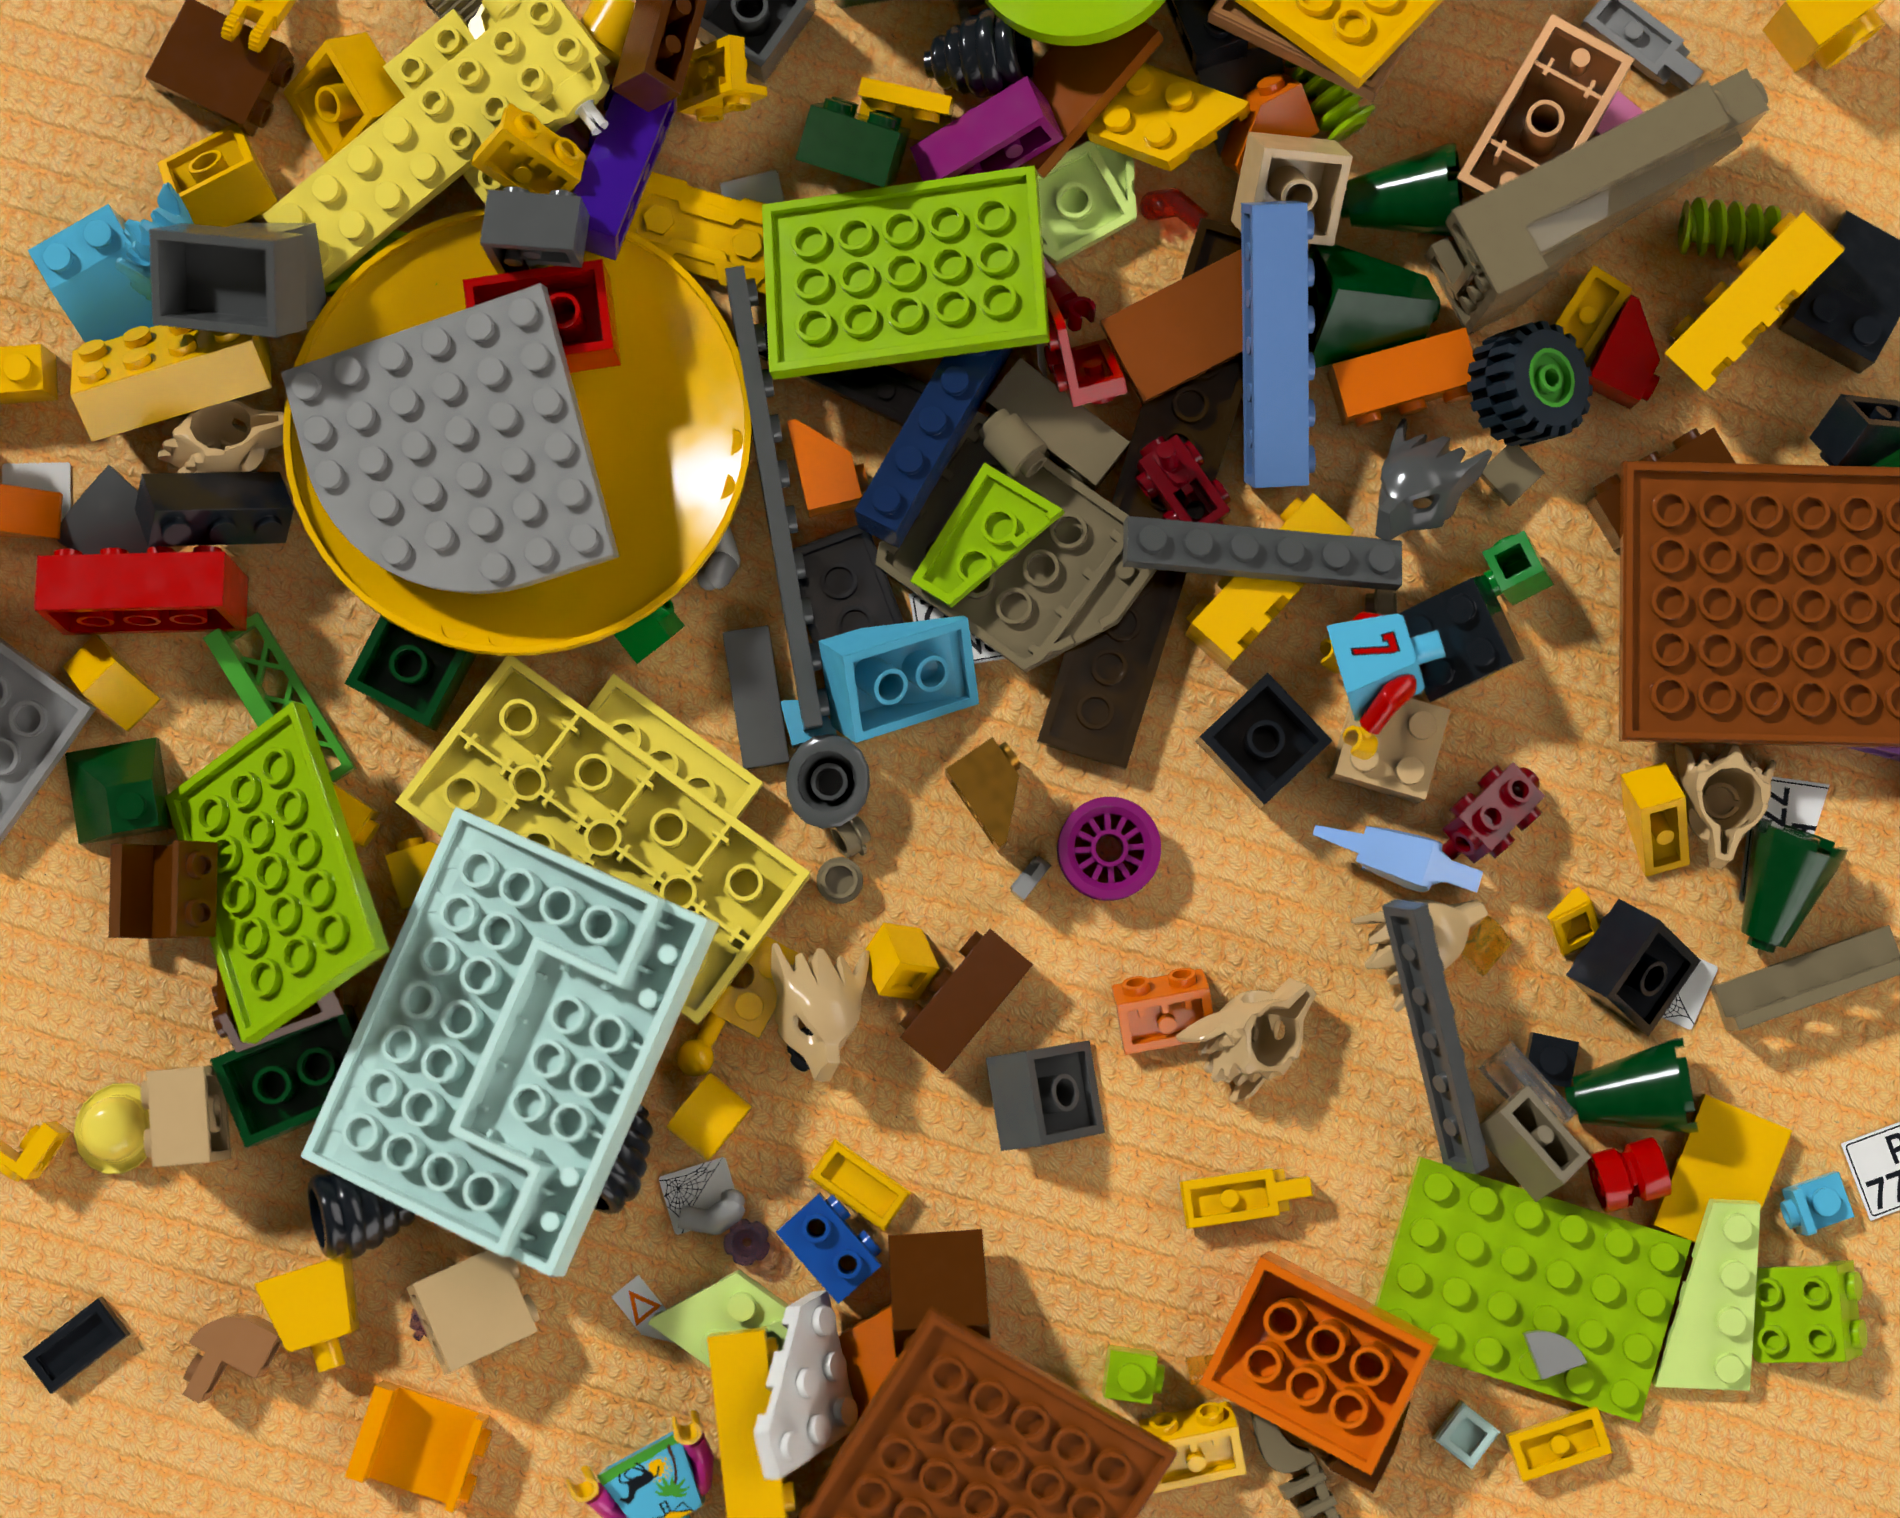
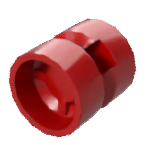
M1653 1137L1625 1144L1624 1151L1621 1153L1615 1148H1610L1589 1154L1591 1158L1587 1161L1590 1180L1597 1200L1605 1213L1633 1206L1635 1197L1640 1198L1643 1202L1671 1195L1672 1188L1668 1168L1661 1149Z

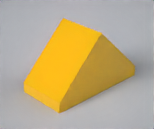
M97 634L62 666L80 692L128 732L162 700Z

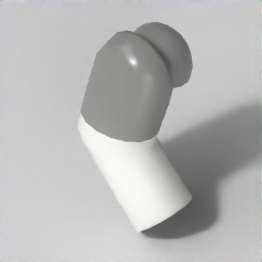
M730 525L706 567H702L697 573L699 585L707 591L722 589L728 585L740 565V555Z

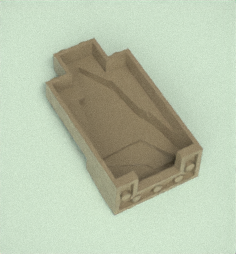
M1747 68L1712 86L1706 80L1453 209L1445 222L1454 240L1450 241L1447 236L1432 244L1426 252L1425 258L1462 327H1466L1468 335L1515 312L1521 305L1558 276V272L1571 257L1624 223L1673 195L1678 189L1737 149L1743 143L1742 137L1746 136L1769 110L1767 106L1768 96L1762 83L1756 78L1752 79Z

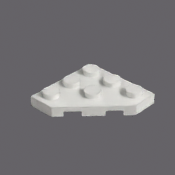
M812 1291L786 1307L782 1325L788 1329L782 1351L774 1352L765 1387L772 1391L766 1414H758L754 1429V1437L764 1479L783 1478L849 1434L858 1422V1409L853 1399L847 1374V1362L838 1336L836 1315L832 1309L827 1291Z

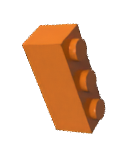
M1466 327L1332 364L1327 376L1342 426L1355 422L1356 428L1360 429L1382 422L1383 414L1399 410L1400 416H1408L1427 409L1426 402L1443 398L1445 404H1450L1471 397V393L1467 391V382L1471 381V376L1467 372L1469 363L1475 362Z

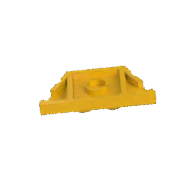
M1143 64L1088 127L1087 134L1090 142L1171 172L1188 160L1192 152L1203 149L1218 138L1217 131L1236 118L1240 122L1243 121L1251 111L1249 101Z

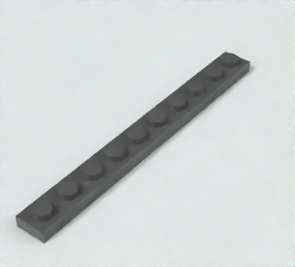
M744 266L725 268L728 297L752 423V436L803 731L818 729L823 726L822 717L830 716L826 688L817 689L814 671L822 670L818 642L809 643L806 625L814 624L810 596L801 598L798 579L806 578L802 551L793 552L790 534L798 533V525L794 505L785 506L782 488L790 487V479L786 459L777 461L774 443L783 442L778 414L769 415L766 397L775 396L769 369H761L759 352L767 351L763 324L753 323L751 307L759 306L755 278L746 279Z

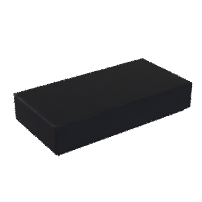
M100 1297L29 1351L23 1358L49 1393L53 1394L129 1336L130 1333L104 1298Z

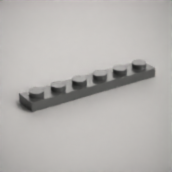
M1127 516L1123 529V567L1397 591L1402 586V541Z
M1394 899L1382 905L1443 1164L1451 1166L1452 1169L1476 1175L1489 1168L1485 1150V1139L1481 1133L1475 1108V1097L1470 1087L1464 1061L1465 1054L1460 1044L1454 1019V1008L1450 1002L1445 981L1444 965L1439 955L1433 930V919L1429 913L1427 903Z

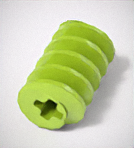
M1289 61L1285 62V66L1288 68L1298 67L1292 74V78L1300 83H1306L1303 89L1307 99L1316 98L1310 105L1313 115L1325 114L1318 123L1320 130H1334L1327 138L1328 140L1340 142L1367 124L1366 119L1376 109L1374 105L1359 107L1358 102L1363 97Z
M1696 197L1689 206V201L1686 200L1678 226L1679 252L1685 255L1691 242L1696 243L1698 256L1704 257L1710 244L1714 245L1716 258L1722 259L1728 246L1733 247L1734 260L1738 261L1741 260L1746 248L1752 250L1757 246L1763 252L1776 239L1770 231L1781 220V211L1778 206L1770 205L1763 213L1760 204L1751 203L1745 211L1742 202L1733 201L1726 210L1724 201L1714 199L1708 208L1705 198Z

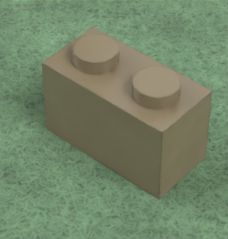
M1528 1085L1500 1103L1479 1123L1481 1133L1485 1139V1145L1535 1202L1564 1185L1591 1158L1587 1151Z

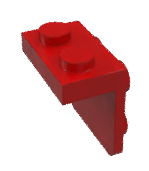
M1046 288L1050 343H1047L1048 346H1044V354L1049 372L1054 375L1058 392L1066 391L1073 407L1088 403L1104 404L1112 401L1116 396L1128 393L1125 377L1106 339L1070 347L1064 318L1050 288Z

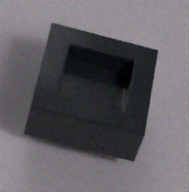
M1530 1032L1521 1078L1560 1087H1571L1579 1042Z

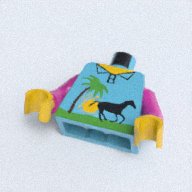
M691 1410L692 1423L685 1426L677 1422L676 1416L672 1417V1432L602 1469L597 1476L600 1482H597L591 1467L588 1465L582 1466L581 1470L586 1478L585 1482L574 1484L569 1478L566 1479V1484L572 1498L577 1502H586L602 1518H691L689 1513L703 1506L706 1500L705 1494L711 1489L714 1454L702 1431L699 1412Z

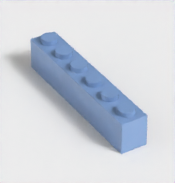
M1306 202L1241 203L1244 482L1254 488L1308 486L1309 473H1314L1316 467L1315 449L1313 445H1309V427L1314 426L1316 418L1314 401L1309 399V381L1315 377V359L1313 353L1308 352V334H1312L1315 328L1313 306H1308V287L1313 286L1315 279L1314 262L1311 258H1308V240L1314 236L1315 224L1313 213L1308 211V203Z

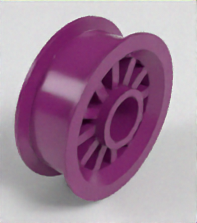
M1119 797L1096 798L1075 809L1064 823L1057 844L1058 862L1067 881L1083 895L1102 901L1124 899L1142 889L1155 874L1161 857L1160 835L1153 819L1134 802ZM1103 815V831H1101L1093 818ZM1110 815L1121 817L1115 830L1111 829ZM1126 821H1128L1135 828L1123 835L1121 831ZM1087 823L1095 837L1081 831V827ZM1138 833L1140 834L1141 844H1128L1127 841ZM1111 836L1120 842L1122 853L1118 860L1106 862L1097 855L1096 843L1100 838ZM1076 837L1089 843L1090 846L1074 847ZM1128 851H1143L1142 860L1140 861L1128 855ZM1090 854L1091 857L1078 865L1075 855ZM1123 861L1138 868L1132 876L1122 863ZM1095 863L1097 866L1090 878L1082 870ZM1114 867H1117L1124 878L1123 881L1115 883ZM1103 868L1107 870V883L1097 881Z

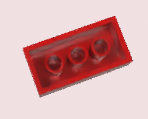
M202 545L194 547L193 552H176L172 548L158 546L148 548L147 553H129L128 550L122 548H103L100 550V554H83L81 551L74 549H57L54 551V555L37 556L34 610L63 635L213 632L217 628L224 631H246L248 577L229 555L219 547Z

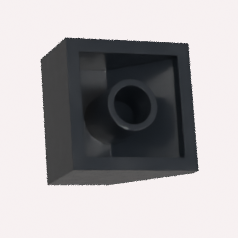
M1618 899L1610 912L1603 917L1599 928L1584 950L1577 955L1573 966L1566 976L1589 997L1649 1037L1701 960L1661 920Z

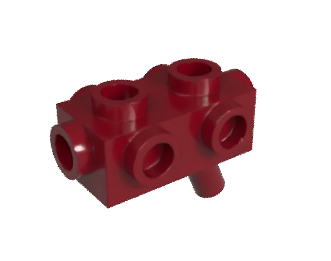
M1177 434L1168 441L1163 436H1160L1140 451L1143 458L1138 461L1137 469L1141 474L1136 476L1135 480L1150 501L1158 497L1166 508L1167 512L1162 515V519L1225 525L1222 520L1228 517L1231 511L1227 506L1231 502V498L1216 478L1210 482L1200 468L1204 464V460L1190 441L1183 444ZM1192 503L1200 504L1204 509V515L1199 519L1192 518L1187 512V506Z
M1514 762L1504 770L1498 764L1490 769L1477 782L1482 790L1476 796L1469 791L1449 809L1455 817L1442 828L1443 832L1450 838L1443 844L1442 851L1451 860H1454L1462 853L1473 864L1488 853L1495 859L1515 841L1510 832L1516 826L1523 831L1542 813L1536 805L1545 795L1538 789L1540 782L1534 772L1528 768H1519Z

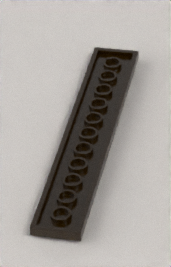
M1201 217L1182 279L1242 249L1240 230ZM1243 354L1142 405L1112 500L1113 505L1129 516L1162 519V515L1167 512L1159 498L1155 497L1150 501L1135 480V477L1141 474L1137 469L1138 461L1143 458L1140 451L1160 436H1163L1168 441L1177 434L1183 444L1190 441L1204 460V464L1200 468L1210 482L1217 478L1243 394ZM1192 503L1187 506V512L1192 518L1199 519L1204 515V509L1200 504ZM1157 570L1117 625L1065 652L1037 743L1126 770L1187 572Z

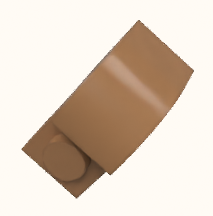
M236 1313L214 1320L200 1328L191 1338L189 1344L205 1353L203 1356L197 1354L189 1364L183 1377L189 1383L182 1395L197 1403L209 1399L227 1365L255 1379L264 1375L282 1343L274 1325L256 1315Z

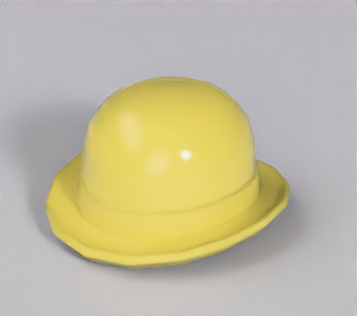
M113 1083L97 1090L83 1103L75 1119L74 1139L79 1155L90 1168L104 1174H124L138 1167L147 1158L144 1150L145 1129H150L149 1109H143L141 1087L133 1083Z

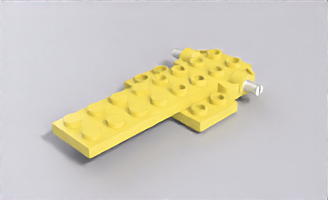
M482 0V4L469 24L466 23L459 12L452 9L383 66L405 98L262 215L267 223H316L325 287L460 176L463 175L485 205L488 190L503 191L505 188L503 185L471 165L476 150L500 124L503 110L509 103H512L522 111L532 113L539 119L541 124L554 133L562 126L570 124L580 117L590 129L592 135H598L602 132L596 122L604 130L608 127L609 122L605 120L596 108V104L609 90L610 84L604 67L611 61L565 0Z

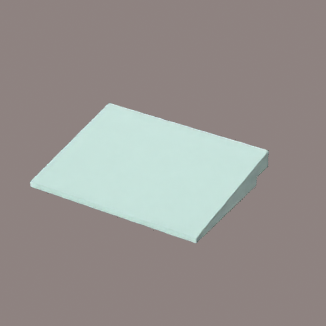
M455 807L300 1157L500 1256H510L550 1277H564L719 923Z

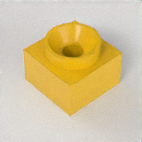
M1786 0L1762 31L1795 73L1813 59L1816 60L1823 71H1826L1858 49L1886 24L1876 11L1885 0Z

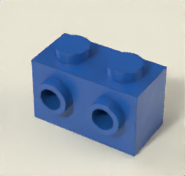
M819 1193L782 1225L776 1233L839 1304L881 1267L882 1263L876 1256L882 1252V1249L865 1230L857 1235L847 1224L846 1220L851 1214L834 1194L826 1199ZM812 1219L822 1220L826 1227L825 1232L814 1234L809 1228V1222ZM844 1255H851L856 1259L857 1266L852 1270H846L841 1266L840 1258Z

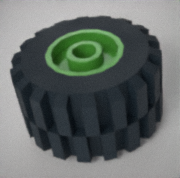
M1548 321L1531 322L1486 338L1482 341L1483 346L1477 347L1474 351L1473 357L1475 362L1469 363L1467 372L1471 376V381L1467 382V391L1472 393L1473 402H1470L1473 412L1478 411L1480 415L1478 422L1483 429L1489 427L1490 436L1497 441L1503 439L1505 445L1526 446L1566 435L1572 432L1573 428L1579 427L1583 422L1582 415L1587 414L1590 408L1587 398L1593 394V386L1589 384V377L1592 376L1590 366L1586 367L1584 361L1586 355L1583 349L1576 347V339L1570 333L1564 335L1563 327L1557 324L1549 326Z

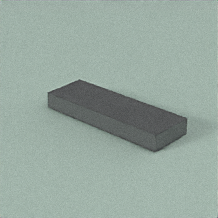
M769 626L722 632L743 768L749 770L790 763Z

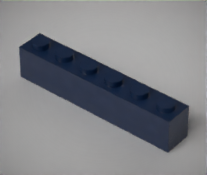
M1014 347L942 358L854 510L858 528L900 548Z

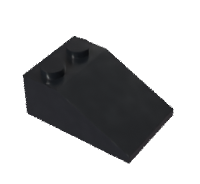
M1846 210L1832 233V236L1845 247V250L1795 299L1779 330L1860 374L1875 363L1900 317V240Z

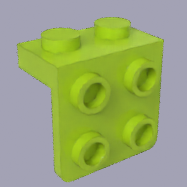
M1854 1260L1833 1261L1819 1266L1757 1267L1752 1355L1757 1362H1848L1863 1355L1862 1348H1865L1867 1345V1327L1865 1321L1859 1319L1858 1300L1862 1298L1863 1284L1860 1273L1855 1272Z

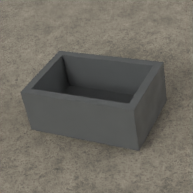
M186 223L149 229L153 325L267 337H280L307 330L305 234Z

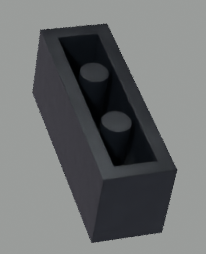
M280 472L142 474L135 505V512L148 547L286 543L294 506Z

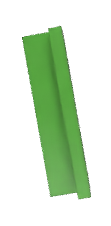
M257 612L247 618L246 631L225 632L217 628L203 637L258 727L277 713L272 702L283 704V709L292 702L295 690L302 700V704H306L308 712L313 718L312 724L316 736L318 729H320L327 741L318 740L319 745L332 749L341 763L339 767L329 772L332 782L335 783L357 769L260 613ZM254 628H257L265 641L260 660L243 657L234 642ZM270 651L279 664L268 662ZM248 664L258 666L256 676L254 675L253 671L251 670ZM266 668L284 671L289 681L284 699L268 696L264 691L262 684Z

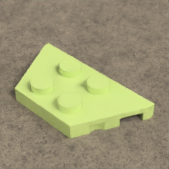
M1088 140L1068 151L1044 179L1038 175L1043 253L1051 263L1058 265L1136 222L1135 172L1132 157Z
M737 1270L708 1288H703L674 1306L656 1313L648 1324L710 1368L707 1336L710 1333L767 1326L768 1337H777L779 1351H782L788 1331L782 1325L786 1307L789 1305L744 1272Z

